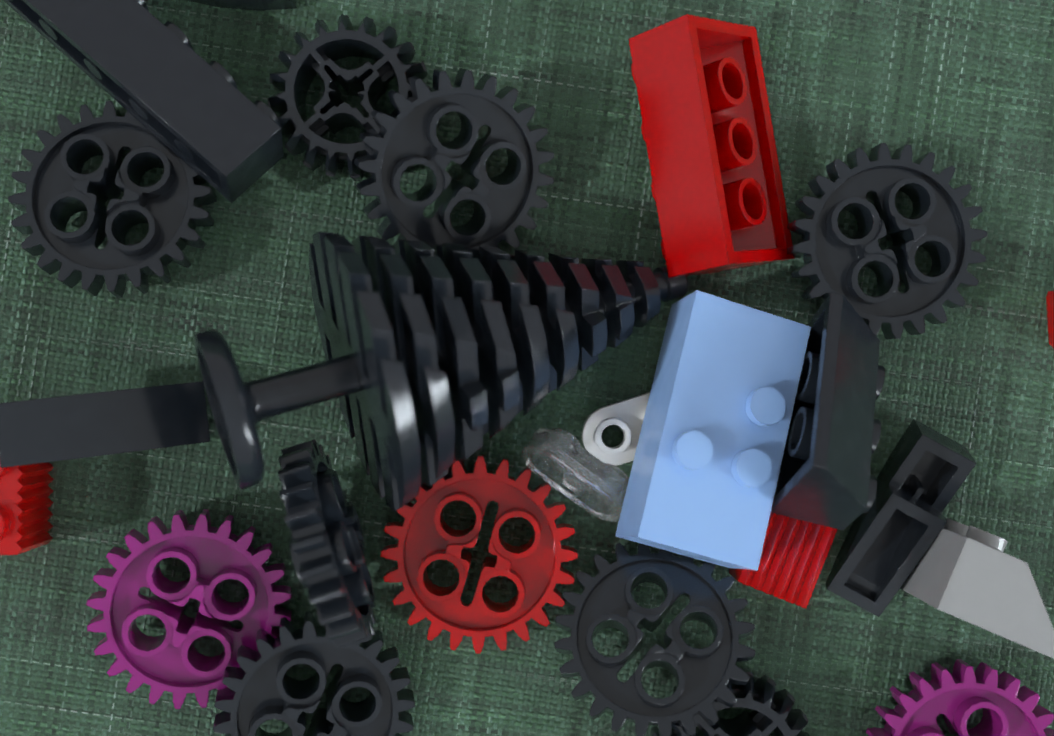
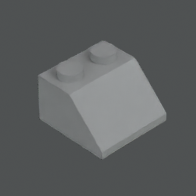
M945 518L947 523L900 589L940 611L1054 659V628L1028 563L1003 553L1008 543L1007 540L976 527L966 526Z

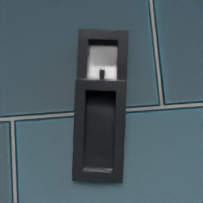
M203 381L0 403V468L211 442Z
M915 419L912 420L876 478L877 490L870 510L863 512L853 521L825 583L828 590L880 617L947 523L942 514L943 510L977 464L965 446Z

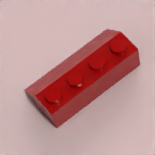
M686 14L629 38L632 57L631 72L637 87L642 117L641 132L647 147L652 176L651 191L657 206L662 236L661 251L666 260L668 277L703 275L795 259V256L787 254L786 250L793 246L791 232L787 229L789 220L756 27Z

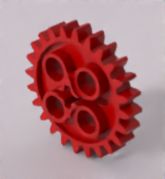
M484 454L478 455L474 471H467L461 460H454L452 476L442 477L431 488L421 483L419 493L415 497L417 502L415 504L408 502L401 509L396 510L405 518L404 522H388L384 531L399 540L397 544L388 545L381 550V557L395 560L398 566L386 572L383 577L384 582H402L403 588L395 595L392 602L394 606L410 601L415 607L407 621L410 626L418 623L425 617L431 621L427 635L428 640L432 641L444 629L451 632V650L455 651L460 645L463 636L472 637L475 653L481 654L485 637L493 636L497 646L501 651H504L507 646V632L514 630L526 642L530 640L527 621L532 618L545 627L550 624L547 611L543 607L545 603L559 607L564 606L565 600L562 597L563 595L555 588L556 583L574 584L575 578L573 573L561 567V562L577 559L578 552L573 547L561 545L560 541L573 535L575 529L573 524L555 523V519L566 510V506L563 501L554 502L549 505L545 504L544 500L551 490V485L548 482L540 484L533 490L528 486L531 478V468L526 467L514 478L508 475L509 459L505 457L501 460L495 472L488 471ZM455 500L464 501L474 509L476 521L468 529L455 530L444 521L443 507ZM490 501H495L498 503L499 508L489 538L488 552L496 557H486L484 559L473 600L471 603L465 604L462 602L461 596L470 568L472 553L463 550V547L474 548L487 504ZM522 517L528 520L534 528L531 540L521 546H512L502 539L499 529L507 519ZM439 559L447 560L458 569L459 580L451 586L439 587L429 579L427 566ZM505 576L516 584L518 591L510 601L498 603L489 599L485 594L483 588L485 583L493 577Z

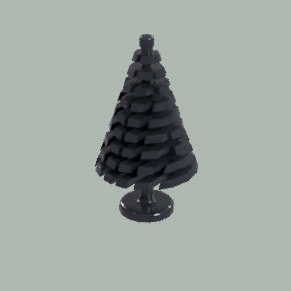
M317 232L312 235L314 244H309V270L313 303L326 361L245 382L242 381L232 350L222 333L216 330H208L194 334L193 338L202 379L217 431L232 475L240 490L259 484L264 476V461L256 424L259 421L339 398L340 408L351 439L355 437L358 456L367 475L371 476L372 485L380 498L385 496L386 505L396 511L418 495L421 483L429 486L433 485L448 474V468L454 464V460H466L483 446L484 434L489 432L490 439L505 429L519 412L523 410V416L541 404L547 393L552 392L556 388L558 391L575 377L577 369L583 371L598 361V354L605 351L606 347L616 348L627 339L633 331V326L642 328L656 318L660 311L661 300L668 302L683 297L688 291L689 283L687 275L669 278L667 265L655 268L652 272L650 267H644V261L618 260L616 265H612V260L581 258V264H579V258L549 253V262H545V256L527 250L514 249L515 255H511L497 247L479 246V249L471 248L468 250L461 244L436 243L432 249L424 241L398 239L392 246L384 238L359 235L351 243L345 236H341L339 233Z

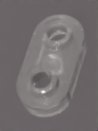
M560 428L536 430L522 450V458L527 467L531 468L535 475L548 482L553 488L591 515L605 521L618 522L629 481L628 476L618 467L609 463H603L581 447L579 441L566 430Z

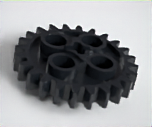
M465 68L459 69L454 85L451 84L446 71L442 69H434L433 88H428L416 76L410 77L412 96L408 99L390 90L388 95L395 110L391 115L379 110H372L371 115L382 128L379 134L360 133L359 138L373 148L371 156L355 158L354 162L358 168L371 173V178L356 184V190L361 195L376 196V199L370 202L363 210L369 219L386 217L377 230L379 235L388 240L400 233L398 239L424 241L432 249L436 243L461 244L468 250L471 248L479 249V246L498 248L497 243L502 240L518 248L520 242L514 231L518 225L535 230L537 227L533 219L527 214L530 207L547 208L548 203L542 197L536 195L537 186H546L554 183V178L539 171V165L553 159L554 153L538 148L535 145L548 133L547 128L540 125H526L536 111L535 107L524 103L513 108L519 91L516 88L506 86L495 95L497 77L484 74L474 88L472 70ZM456 112L461 120L459 135L451 142L440 143L436 136V126L439 119L446 113ZM482 125H487L488 133L484 138L476 142L478 130ZM504 148L508 155L506 169L496 177H488L486 161L489 155L497 149ZM451 161L459 164L466 171L460 181L452 178L445 171ZM423 164L427 172L424 186L414 193L402 192L400 188L402 173L412 165ZM436 200L433 213L430 216H424V208ZM463 200H472L474 204L472 218L464 225L452 226L450 214L453 207Z
M106 101L102 117H96L86 104L81 105V122L75 125L64 115H58L57 120L61 133L57 136L39 129L36 133L45 145L43 150L37 152L23 149L21 152L33 165L31 171H15L11 175L13 179L26 188V192L9 196L8 202L18 210L27 212L15 218L11 223L22 234H30L21 246L33 256L41 255L37 263L41 269L50 275L59 271L58 280L70 288H73L81 280L82 289L93 296L98 295L105 282L110 293L117 298H122L127 281H131L140 292L145 294L148 293L149 287L148 275L155 273L168 284L171 282L170 272L167 267L169 263L174 261L186 268L191 266L183 249L186 245L204 248L206 244L195 232L196 226H214L215 222L207 211L200 208V206L217 202V197L212 189L202 186V184L207 183L202 176L131 113L127 111L125 116L122 117L112 101ZM126 150H130L131 152H129V153L125 156V158H124V160H123V162H122V164H121V157H122L123 152L126 151ZM94 156H103V162L96 171L82 174V167L88 159ZM164 168L161 180L155 185L149 187L140 186V180L148 170ZM121 191H122V192L124 193V195H123L122 199H118V197L120 196V193H121ZM108 199H111L107 207L105 204ZM80 211H88L87 220L79 230L66 232V225L70 217ZM140 223L149 224V232L145 239L135 245L125 244V237L134 225ZM107 236L108 241L106 247L104 249H98V246L105 240Z
M881 143L871 149L869 158L862 148H858L847 154L848 166L840 159H836L826 165L830 180L818 175L808 182L811 191L817 198L803 196L796 200L794 204L807 215L806 219L795 220L789 223L787 227L792 232L802 235L801 243L786 249L787 254L803 256L804 264L796 268L791 273L792 278L809 277L812 282L802 294V298L806 300L821 296L825 301L830 292L844 295L873 333L877 336L881 328L885 339H900L903 326L910 335L925 333L924 318L931 324L945 323L947 317L942 305L949 308L963 307L965 305L962 295L956 288L977 286L979 283L974 275L966 270L968 265L986 261V256L971 250V242L987 237V231L970 228L969 220L975 218L983 211L982 207L972 206L964 208L961 202L972 189L971 185L967 184L953 189L949 182L956 168L951 165L936 173L933 172L935 154L932 152L919 157L913 163L912 147L908 144L896 149L892 158L887 144ZM897 191L904 192L912 201L913 210L909 219L899 214L895 207ZM868 192L874 195L873 204L866 199ZM842 209L852 213L857 220L858 231L854 239L847 238L838 227L837 220ZM890 235L893 246L888 247L886 250H881L878 239ZM919 246L927 250L931 256L932 266L927 276L922 274L915 265V254ZM863 265L872 269L877 277V287L871 296L862 292L858 285L857 278ZM899 281L905 284V291L903 293L898 291Z
M316 439L281 450L282 456L278 458L282 469L278 471L282 484L280 497L287 512V516H284L285 523L292 532L290 552L298 579L302 586L308 587L310 604H316L320 625H325L328 639H334L336 648L342 647L344 649L372 640V635H375L373 624H376L372 609L375 607V594L364 557V551L366 550L364 536L355 507L351 501L347 502L346 493L342 491L337 471L333 470L329 455L325 456L323 446L321 444L318 445Z
M617 543L616 562L612 564L599 554L593 556L598 574L592 577L578 570L575 575L579 586L583 589L582 594L564 592L562 596L565 604L574 610V614L559 615L555 619L556 625L559 628L571 633L570 637L562 638L554 642L556 652L573 655V659L559 669L562 677L580 676L581 681L571 692L574 700L592 695L595 700L591 705L589 717L594 720L607 710L612 712L611 732L617 734L628 720L635 723L636 736H645L649 725L657 726L659 736H671L672 724L679 723L687 736H694L696 734L694 716L697 714L713 726L719 719L712 703L716 700L732 708L737 702L734 694L726 686L727 683L746 685L750 678L742 669L735 665L736 662L749 661L755 656L754 649L739 643V639L753 633L755 625L749 622L736 621L735 617L746 608L748 601L746 598L728 600L726 596L734 584L735 579L733 576L716 582L711 577L716 564L705 562L699 568L693 564L694 558L684 555L679 558L672 556V552L660 549L659 553H651L649 546L641 543L638 544V555L633 556L628 554L621 543ZM652 582L660 586L664 591L666 599L658 607L652 609L643 608L634 601L631 594L633 589L641 583ZM682 595L687 596L690 600L689 604L667 627L664 638L667 648L663 649L659 645L651 647L632 676L626 682H620L617 678L618 673L637 654L643 644L644 634L641 629L644 627L650 632L656 630L676 600ZM691 620H700L706 623L712 630L714 636L713 643L703 649L690 647L681 637V626ZM616 628L622 631L629 643L626 650L615 657H606L598 653L594 648L593 642L601 630ZM654 667H663L669 670L677 683L675 693L664 699L648 695L641 683L643 674Z
M311 611L305 613L303 628L297 630L293 628L286 617L280 618V636L274 638L261 628L257 631L256 637L259 651L257 652L241 645L238 648L236 658L241 668L231 666L225 668L222 683L228 688L217 690L214 707L222 710V712L215 715L213 732L225 734L224 736H303L305 732V712L313 713L316 710L325 689L326 678L332 666L340 664L343 668L337 672L326 690V709H317L306 736H402L400 733L413 731L414 727L411 714L406 712V710L415 707L412 690L403 689L411 683L407 667L395 668L400 662L396 647L380 652L383 645L382 632L379 630L375 631V635H372V640L342 649V647L336 648L334 639H328L325 626L316 627ZM298 664L310 665L317 671L314 676L302 681L294 680L286 674L289 668ZM355 687H362L371 691L368 698L360 702H349L342 698L346 691ZM277 719L284 721L289 727L280 733L273 734L261 729L260 725L267 720Z

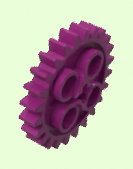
M181 509L177 510L173 515L171 528L167 529L165 524L155 516L147 523L149 538L133 528L124 537L130 552L114 546L106 555L107 560L115 569L100 568L93 577L94 582L107 590L94 592L87 600V606L103 611L102 614L92 618L87 625V631L106 633V636L98 643L93 652L95 655H106L114 652L116 659L107 674L111 677L128 670L132 674L126 688L128 693H132L143 683L151 686L149 693L150 704L154 705L160 699L163 692L168 691L173 694L175 709L181 708L187 693H195L200 707L206 708L211 690L228 688L222 683L225 668L227 666L241 668L236 660L238 648L241 645L258 652L256 637L257 631L261 628L274 638L280 636V630L274 626H280V618L283 617L291 621L292 611L276 605L291 599L292 589L291 586L274 585V582L278 581L285 574L286 567L284 563L266 565L265 562L273 550L271 542L256 549L250 545L256 528L251 526L239 536L231 533L234 516L230 514L223 520L219 528L211 526L209 509H203L196 521V525H189L187 517ZM169 557L179 558L187 564L191 575L184 581H170L161 573L160 561ZM227 579L239 580L247 587L249 595L242 601L229 602L221 598L217 592L216 585ZM148 587L157 596H143L140 593V588ZM189 598L201 602L195 618L183 614ZM146 614L154 615L162 620L166 633L156 637L147 636L137 627L136 618ZM239 620L244 626L241 629H235L227 621ZM202 636H213L221 641L225 651L213 657L204 656L194 647L193 641Z
M956 659L952 675L937 662L931 663L932 680L930 681L924 680L914 671L910 672L909 678L913 690L908 694L892 686L890 692L898 703L895 708L890 709L879 705L875 708L876 712L886 721L884 728L873 727L866 730L868 736H945L936 721L937 716L943 714L945 724L951 736H1054V730L1047 728L1054 720V714L1041 705H1037L1040 696L1026 686L1020 687L1021 681L1009 673L1003 671L998 675L996 669L984 662H980L974 672L971 665L961 659ZM983 708V717L980 723L971 729H967L969 716L975 710Z

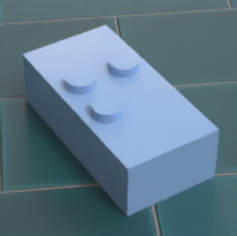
M699 290L671 305L615 537L727 568L758 571L811 326Z

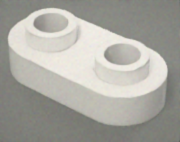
M650 392L598 408L587 417L582 428V441L586 451L594 460L608 466H617L634 461ZM609 425H618L623 431V440L616 447H608L602 442V432Z

